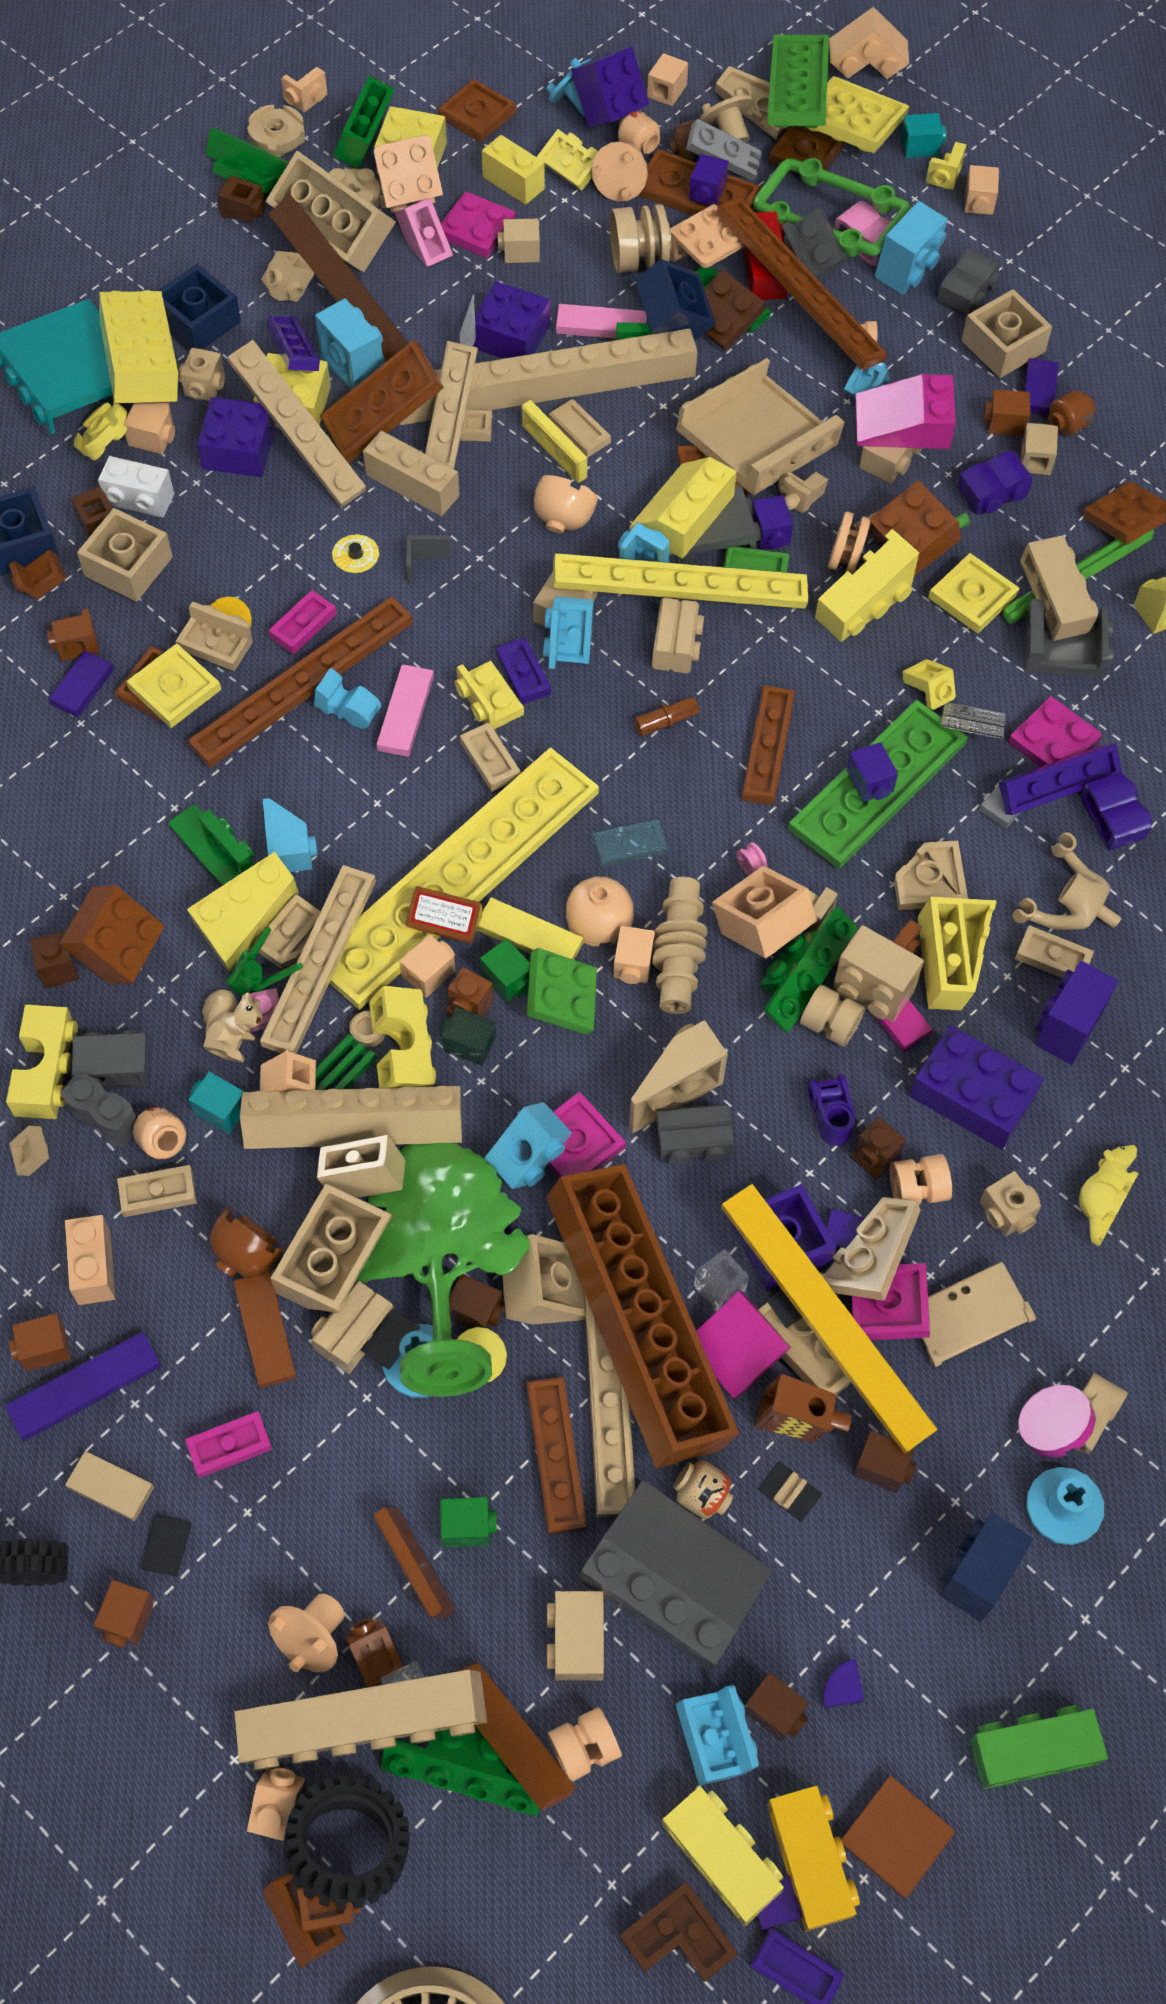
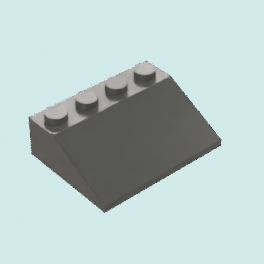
M642 1480L582 1568L577 1579L594 1591H603L604 1598L709 1671L717 1664L771 1574L772 1569Z

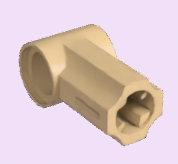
M1095 1372L1082 1392L1092 1404L1096 1422L1092 1435L1082 1447L1076 1450L1087 1454L1091 1453L1108 1421L1111 1422L1128 1394L1127 1391Z

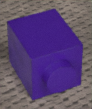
M701 154L690 178L689 200L710 206L715 204L717 206L727 184L729 161Z
M784 495L753 500L752 519L753 522H758L760 527L761 540L757 541L760 550L790 545L793 522Z
M881 742L850 752L846 771L863 802L874 798L880 800L894 792L898 773Z

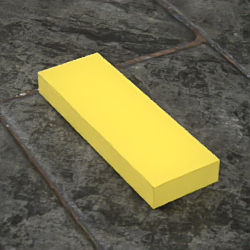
M531 400L522 404V427L576 482L579 483L586 479L587 457Z
M490 898L484 908L477 931L499 941L508 939L516 948L529 954L535 949L541 948L574 960L583 945V937L494 898Z

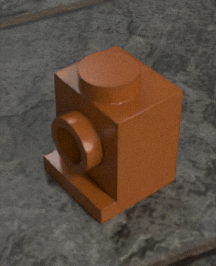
M88 608L82 609L83 615L66 617L62 620L51 622L52 630L47 631L51 650L58 649L61 661L80 658L84 651L91 654L100 653Z
M462 967L448 987L449 1005L445 1010L446 1014L476 1029L494 1002L493 983Z

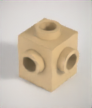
M277 251L261 280L269 289L270 295L276 300L298 302L315 273L299 253Z
M191 348L185 364L182 363L178 372V380L182 382L184 396L210 401L211 397H216L218 390L223 389L225 373L221 353Z
M1015 1171L986 1188L979 1201L985 1210V1216L990 1225L995 1229H999L1005 1237L1015 1231L1018 1234H1022L1034 1226L1037 1222L1035 1217L1041 1208L1040 1199L1036 1191L1030 1185H1025Z

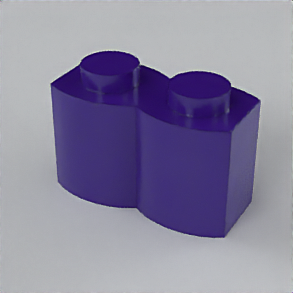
M1009 451L992 458L988 462L976 464L960 474L957 488L976 514L992 513L998 510L1002 503L1017 502L1024 499L1030 492L1033 477L1015 452Z
M1120 772L1085 784L1080 795L1089 817L1095 823L1098 834L1109 851L1146 839L1152 826V817L1149 810L1145 807L1143 808L1136 799L1137 789L1133 781L1128 780Z

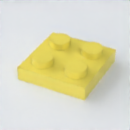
M969 553L930 590L928 598L978 634L1006 605L1010 604L1018 596L1020 588Z
M177 643L126 681L128 689L170 728L174 727L221 690L220 682Z

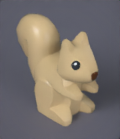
M217 990L206 998L202 1010L204 1023L206 1024V1039L203 1047L209 1053L224 1060L243 1063L245 1060L244 1055L239 1051L242 1040H255V1037L250 1033V1028H254L261 1023L260 1000L252 1001L251 995L245 993L237 1006L236 998L231 991Z

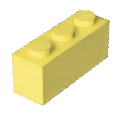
M699 1786L662 1819V1827L743 1927H745L782 1893L784 1887L779 1881L783 1878V1875L768 1857L762 1861L751 1847L755 1845V1841L741 1824L734 1827L726 1818L724 1813L728 1809L718 1795L712 1790L707 1794Z

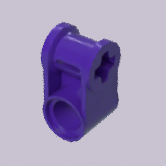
M838 1074L835 1079L818 1082L815 1079H809L807 1081L809 1102L815 1113L822 1139L832 1146L846 1144L850 1140L855 1123V1112L850 1099L846 1076ZM840 1121L845 1126L836 1127L833 1126L830 1122Z

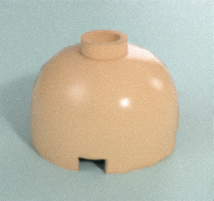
M544 475L539 479L533 502L534 510L538 517L546 523V529L557 534H563L564 530L574 531L586 525L593 515L598 501L596 494L581 485L580 490L570 486L572 480Z
M595 876L581 881L572 889L566 903L568 928L570 932L583 937V943L590 946L600 947V943L611 942V945L618 943L620 927H631L633 924V901L628 890L618 881L608 877Z

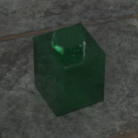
M456 1007L452 1017H446L440 1029L439 1036L443 1038L444 1052L483 1066L497 1037L496 1021Z

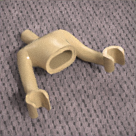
M1070 833L1061 834L1058 840L1062 844H1055L1052 847V853L1058 858L1063 857L1075 873L1067 882L1058 898V901L1066 906L1071 915L1044 913L1037 910V905L1032 899L1026 898L1019 902V906L1025 912L1021 909L1015 910L1012 914L1014 921L1025 923L1029 920L1056 930H1083L1088 928L1095 918L1098 917L1110 927L1115 928L1120 922L1121 917L1104 905L1111 889L1110 885L1103 877L1091 871L1073 852L1077 845L1075 837Z

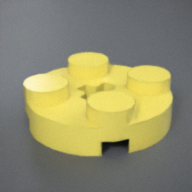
M114 400L113 406L108 402L102 404L83 423L87 429L83 436L77 433L74 439V447L84 456L97 460L112 440L117 441L126 433L128 428L124 424L127 417L126 409L119 403H114Z

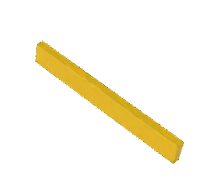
M749 1185L724 1202L721 1209L903 1453L906 1454L935 1433L938 1429L754 1185Z

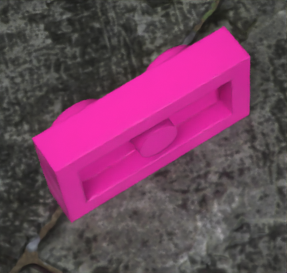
M311 590L268 630L269 636L273 641L294 655L337 615L336 606Z
M259 1411L185 1439L199 1478L272 1450Z

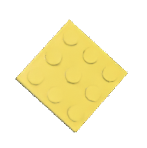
M833 76L827 82L826 126L808 129L832 136L836 141H844L857 146L861 151L875 153L904 120L905 115L908 114L909 105Z

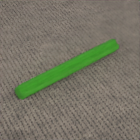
M1154 530L1144 534L1128 545L1118 539L1112 541L1076 563L1079 573H1082L1085 579H1088L1152 540ZM1031 590L1003 608L1002 616L1009 624H1013L1026 616L1030 600H1036L1033 591Z

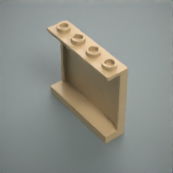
M768 358L756 365L749 366L745 371L736 376L729 377L724 383L713 389H708L696 399L685 402L679 410V419L676 430L707 457H711L737 471L736 481L753 496L779 481L786 472L792 473L837 446L845 423L837 415L825 422L821 421L767 376L770 364Z

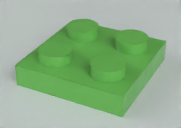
M541 948L532 951L530 955L527 1016L584 1035L594 1030L597 968Z

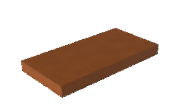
M657 149L647 164L648 177L646 185L638 196L692 216L710 206L689 200L690 178L697 163ZM727 174V184L718 205L741 198L752 209L753 200L762 187Z
M414 339L320 416L338 451L349 464L363 453V450L381 430L385 433L391 431L444 387L421 345Z

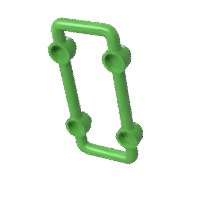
M792 158L782 161L753 200V207L757 212L777 211L779 223L785 224L789 222L795 225L804 217L792 213L788 203L784 201H777L772 204L766 203V200L789 171L800 173L801 180L808 186H816L823 182L872 201L874 209L879 213L886 214L893 209L898 210V213L873 244L864 241L862 233L857 229H848L841 232L832 228L843 253L848 257H856L860 253L870 256L881 254L885 236L911 209L909 202L895 196V191L891 186L882 185L874 189L823 170L821 161L815 158H810L803 162Z

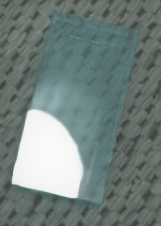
M659 819L593 833V840L601 867L667 853V845Z

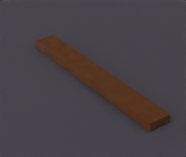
M291 194L268 213L335 300L339 302L346 298L354 308L358 307L361 310L365 320L371 326H376L383 337L381 346L385 362L409 344L407 339Z

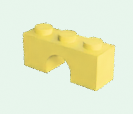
M382 986L369 1001L373 1033L392 1037L398 1043L400 1050L391 1049L377 1064L379 1088L433 1087L436 1080V1071L431 1063L430 1051L432 1040L427 1032L426 1019L428 1010L423 1002L422 990Z
M25 1005L19 1038L26 1052L42 1053L44 1057L40 1064L32 1069H12L6 1103L14 1117L57 1119L59 1107H63L65 1104L61 1091L65 1088L63 1085L64 1076L70 1073L72 1066V1056L69 1053L70 1043L73 1042V1037L77 1036L78 1032L77 1021H73L68 1007Z

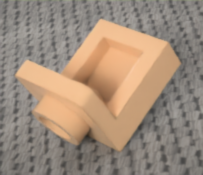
M318 67L314 68L299 81H295L288 75L281 78L282 93L285 101L302 112H306L327 95L325 72Z
M286 1768L266 1769L256 1785L247 1832L284 1841L288 1817L292 1808H295L296 1801L304 1788L305 1778L296 1776L293 1771Z

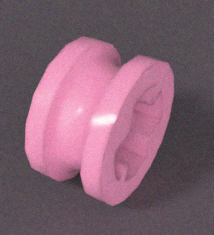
M753 842L746 846V850L741 848L736 851L738 863L748 876L760 867L768 866L764 853Z

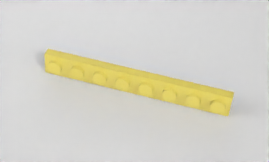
M555 553L553 559V588L801 609H805L808 604L806 574Z

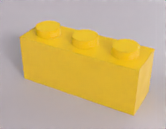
M818 1786L770 1799L766 1805L787 1875H790L792 1887L802 1914L800 1920L804 1932L850 1919L857 1915L855 1906L860 1905V1900L854 1881L852 1879L846 1881L841 1864L847 1862L846 1854L840 1837L833 1838L828 1821L833 1820L834 1817L828 1796L826 1794L820 1796Z

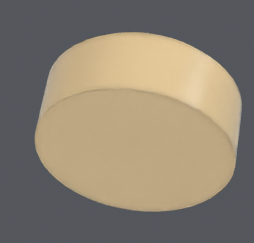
M362 1011L352 1018L350 1033L357 1043L361 1042L365 1045V1048L377 1046L383 1041L385 1034L373 1033L370 1011Z

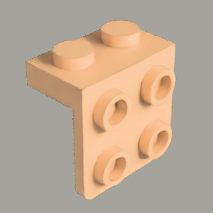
M418 136L379 145L374 148V158L383 195L379 196L382 208L390 207L392 213L406 207L407 203L431 198L432 203H435L434 197L443 195L429 136Z
M713 204L670 228L671 250L669 259L676 262L689 254L701 267L708 268L742 249L745 245L716 215L718 207Z

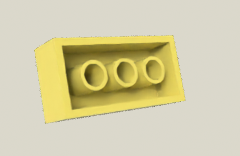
M150 290L99 292L100 327L114 403L176 402L178 395V369L162 292Z

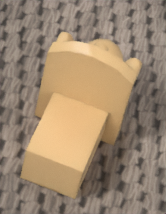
M788 471L781 476L778 488L780 494L784 495L788 510L796 509L803 514L810 508L813 502L825 493L828 479L815 472L803 481Z

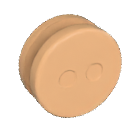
M846 511L834 542L828 568L836 571L839 563L847 564L845 573L849 571L853 575L865 544L871 520L868 517L862 516L857 531L851 530L850 526L854 513Z

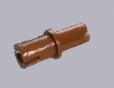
M693 697L669 706L663 703L654 711L634 717V724L640 737H644L666 727L671 729L673 728V723L697 715L700 710L696 699Z

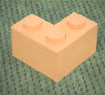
M874 7L829 38L830 63L847 79L869 63L886 79L909 64L908 40Z

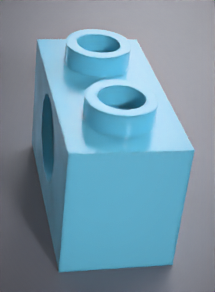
M544 1102L526 1106L519 1112L486 1155L485 1159L490 1165L495 1166L497 1173L512 1189L526 1185L531 1187L544 1177V1168L547 1164L563 1153L565 1150L563 1144L572 1132Z

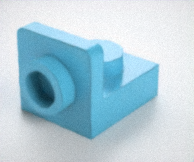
M880 363L863 371L856 366L844 388L845 394L855 398L856 393L883 386L884 383L888 384L890 376L888 369H886L887 366L884 363Z

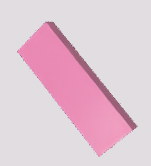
M559 304L556 334L616 339L617 322L647 323V315L645 311Z
M402 664L376 744L377 751L406 757L410 756L434 679L433 670Z

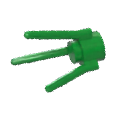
M270 927L264 928L250 952L247 950L242 952L234 970L226 980L232 990L238 994L245 995V993H251L253 990L255 992L263 991L266 987L303 968L302 963H297L264 980L262 979V967L254 959L271 932Z

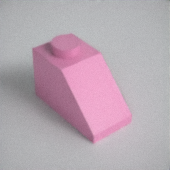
M431 198L418 201L394 212L405 241L425 267L453 256Z

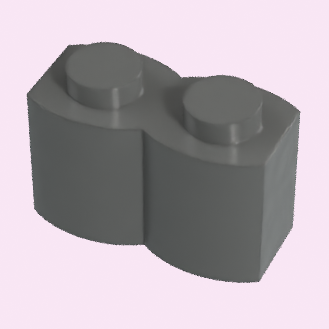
M969 248L941 283L938 301L966 315L972 313L974 309H979L984 304L988 291H994L1002 276L999 273L1001 263Z
M76 1073L61 1091V1095L71 1115L82 1125L97 1128L99 1134L109 1143L125 1147L133 1138V1126L137 1119L131 1104L116 1093L105 1092L103 1086L95 1078L86 1074Z

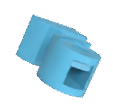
M330 668L315 689L314 706L325 714L333 713L337 715L340 720L345 718L355 727L367 728L375 714L380 710L381 702L368 689L362 686H357L350 691L343 689V678L338 672Z

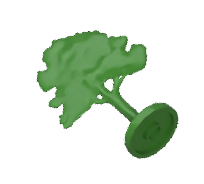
M456 1143L406 1144L400 1150V1153L405 1158L402 1190L368 1196L369 1204L386 1208V1212L390 1213L392 1217L356 1281L367 1283L375 1279L404 1277L407 1274H413L416 1280L426 1284L431 1296L433 1341L418 1345L405 1354L400 1362L401 1382L410 1391L421 1395L435 1397L457 1396L475 1391L485 1385L492 1376V1362L490 1353L482 1346L470 1341L451 1339L449 1293L452 1283L456 1277L476 1268L498 1275L509 1274L529 1250L530 1241L521 1229H515L509 1235L504 1234V1229L515 1221L522 1211L520 1206L508 1199L506 1193L500 1192L502 1181L496 1175L497 1172L494 1165L488 1164L486 1159L482 1158L479 1154H474L470 1148L463 1149ZM446 1254H456L459 1257L457 1264L449 1273L443 1275V1256ZM423 1266L429 1268V1274L426 1276L422 1271Z

